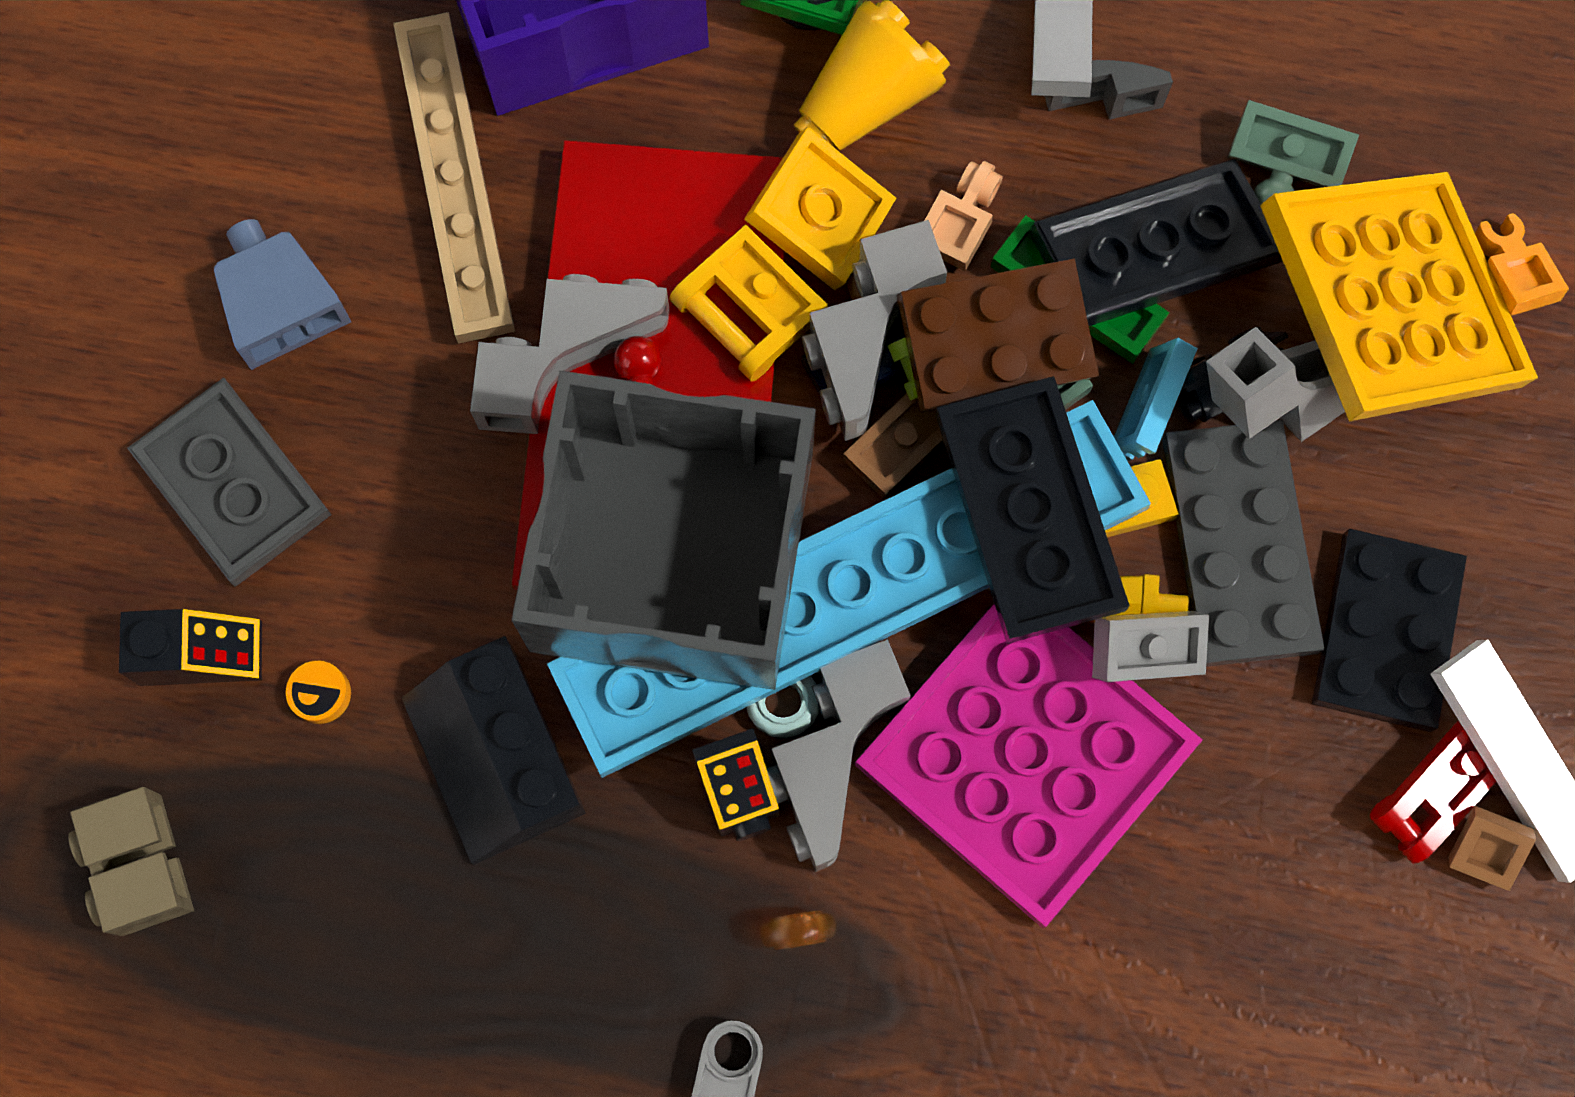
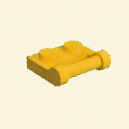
M744 225L683 279L669 297V300L682 313L689 311L740 362L738 369L751 382L759 379L783 352L810 329V312L828 307V304L747 225ZM715 283L768 334L759 344L755 345L705 295L706 291Z

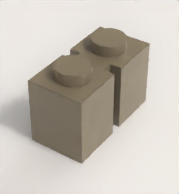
M141 787L70 812L75 828L74 831L69 832L71 852L80 867H89L92 876L88 878L91 890L85 892L86 907L92 922L97 927L102 926L104 933L125 936L194 911L180 859L175 857L167 860L166 853H163V851L174 848L176 845L161 794Z

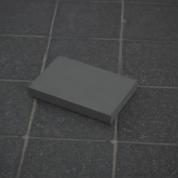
M222 378L127 448L229 582L235 587L332 515L225 378Z

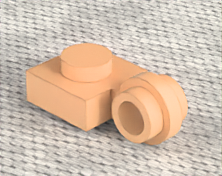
M973 161L968 164L956 191L964 196L962 200L941 190L925 220L930 222L943 261L963 271H966L992 223L993 215L976 206L980 203L989 207L1003 179L1002 175L994 172L995 165L983 161L981 165Z

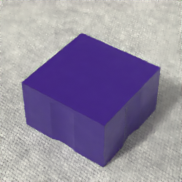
M456 0L497 116L709 47L706 0Z

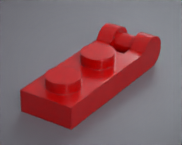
M1458 720L1393 794L1385 797L1375 805L1369 816L1382 832H1391L1400 841L1398 849L1411 863H1419L1435 852L1472 810L1474 805L1495 784L1496 780ZM1419 805L1429 814L1421 825H1418L1410 817Z

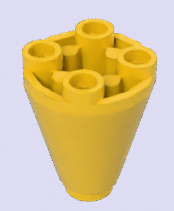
M865 0L857 8L799 110L802 116L793 126L799 133L806 127L811 128L835 149L841 151L936 93L946 83L942 73L950 66V63L932 43L926 40L920 45L904 30L910 22L904 13L890 0H883L876 5L871 1Z

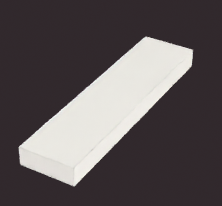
M1476 640L1430 674L1522 824L1534 829L1536 836L1535 845L1557 881L1571 883L1575 880V781L1489 640Z

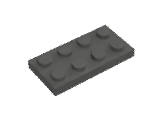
M1276 420L1250 439L1236 425L1167 432L1162 441L1170 489L1178 511V516L1175 519L1191 611L1209 614L1206 667L1321 653L1324 650L1283 420Z

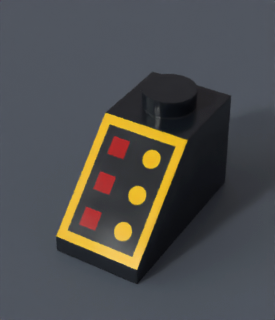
M187 609L121 612L119 673L140 686L262 681V621L255 618Z
M753 728L693 749L696 766L721 837L734 833L736 841H742L769 831L771 829L769 820L779 816V807Z

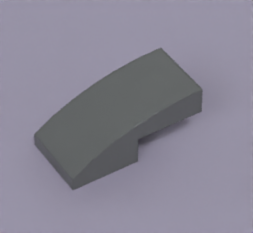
M1092 60L1090 97L1045 96L1049 111L1103 100L1110 120L1163 108L1173 80L1169 71L1149 65L1115 60Z

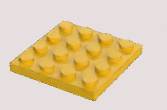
M1448 172L1275 193L1260 205L1349 422L1518 389L1538 378Z

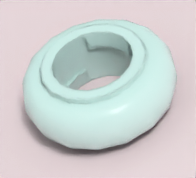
M808 676L790 685L797 689L801 698L800 709L792 716L782 718L771 714L766 708V698L747 706L749 718L757 729L771 737L785 739L800 735L812 726L819 714V706L811 687L816 685V682L811 676Z

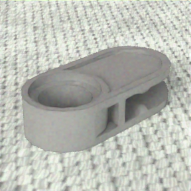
M726 1021L716 1025L708 1033L703 1044L692 1097H754L763 1058V1045L759 1035L751 1026L741 1021ZM730 1032L744 1035L752 1047V1056L749 1063L737 1071H729L722 1068L715 1057L717 1041L723 1035Z

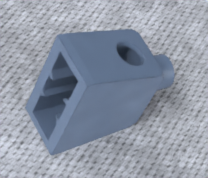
M254 219L241 221L227 231L226 236L235 254L217 262L214 266V274L234 346L251 370L351 323L335 291L290 232H281L267 239L260 223Z

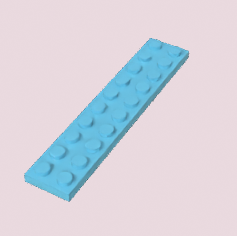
M1091 400L1067 412L1104 529H1110L1146 511L1151 502L1094 401ZM951 468L799 542L775 690L559 657L547 663L601 777L603 778L819 672L820 668L836 660L874 645L989 588L953 470Z

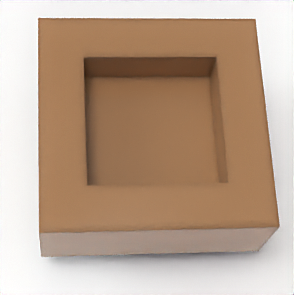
M1474 805L1449 854V867L1510 891L1536 841L1535 831L1533 828Z

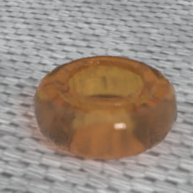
M822 910L771 918L770 922H766L760 927V940L766 948H774V950L827 942V939L835 936L837 923L831 913H822Z

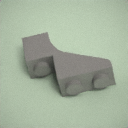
M929 220L860 239L859 262L852 263V269L859 294L862 298L810 312V334L802 336L804 351L810 369L813 371L821 368L827 385L826 389L819 391L823 410L829 425L839 422L845 441L861 436L867 429L886 338L893 324L901 316L896 295L902 291L946 283L947 271Z
M581 274L566 275L563 277V280L547 279L539 347L532 346L530 342L515 337H501L496 340V343H478L470 408L478 429L538 434L542 407L550 390L558 381L559 371L570 372L580 366L615 352L618 345L629 337L643 336L649 338L662 332L666 328L669 319L667 288L657 287L655 283L644 279H627L622 284L598 283L595 278Z
M1255 327L1206 361L1212 400L1249 439L1280 419L1302 442L1345 412L1316 340L1280 351Z
M888 639L855 651L820 668L818 672L820 683L811 687L823 720L834 717L836 725L772 748L774 766L766 769L777 804L788 800L796 820L795 824L786 827L799 862L810 858L815 872L831 866L837 859L852 752L857 741L872 724L882 717L902 709L911 697Z

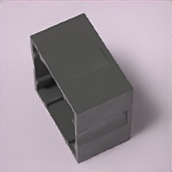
M559 371L543 454V494L538 512L529 529L512 616V622L529 652L775 690L812 463L816 409L727 395L713 397L686 396L672 393L647 383Z

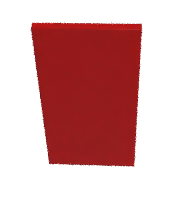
M564 140L548 279L563 280V277L566 275L581 274L595 278L598 283L622 284L627 279H644L655 283L657 287L667 288L669 302L668 324L662 332L648 338L657 345L661 353V367L653 378L654 386L686 396L713 397L727 395L772 402L775 361L759 379L751 382L738 369L740 362L689 311L682 313L669 300V297L683 279L744 225H747L784 261L785 251L744 220L783 157ZM716 283L706 291L705 295L755 345L759 344L768 335ZM615 352L570 371L624 380L614 366ZM557 382L550 390L543 404L538 434L529 433L512 577V587L514 590H518L529 529L534 522L543 494V454Z

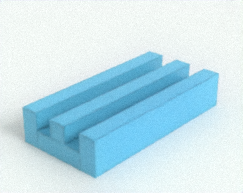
M1180 338L1173 339L1149 350L1114 435L1127 461L1133 460L1134 456L1140 458L1144 457L1145 453L1149 455L1156 453L1198 349Z

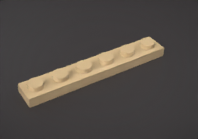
M447 12L393 23L455 337L459 344L515 332L450 14Z

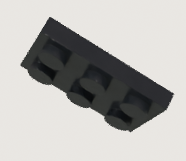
M1349 528L1342 536L1323 640L1324 650L1320 656L1312 704L1427 732L1438 729L1443 694L1430 673L1450 660L1467 556Z

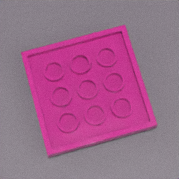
M993 604L858 758L855 766L1044 929L1203 739L1134 681L1105 682L1092 678L1094 648L1069 627L1007 644L995 604Z

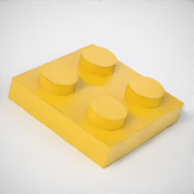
M806 127L797 135L744 220L828 286L836 290L844 285L853 271L852 263L859 261L860 239L875 235L895 202L896 197L811 128Z

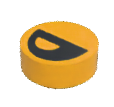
M310 661L299 666L291 674L286 685V699L291 710L302 719L314 724H325L340 717L347 709L351 699V686L346 675L331 663Z

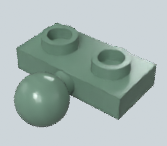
M1248 100L1228 158L1271 171L1270 178L1259 183L1253 190L1260 204H1262L1275 193L1295 191L1291 186L1293 179L1322 188L1342 185L1359 134Z

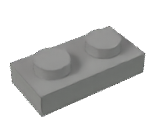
M1196 611L1115 615L1096 619L1092 678L1105 682L1205 675L1209 614Z

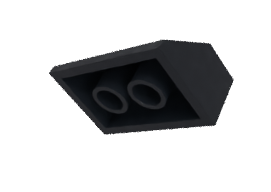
M506 636L446 662L401 698L472 865L586 814L515 650Z

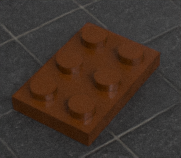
M1075 258L902 291L896 295L921 413L937 410V407L1053 376L1057 386L1093 379L1099 376Z

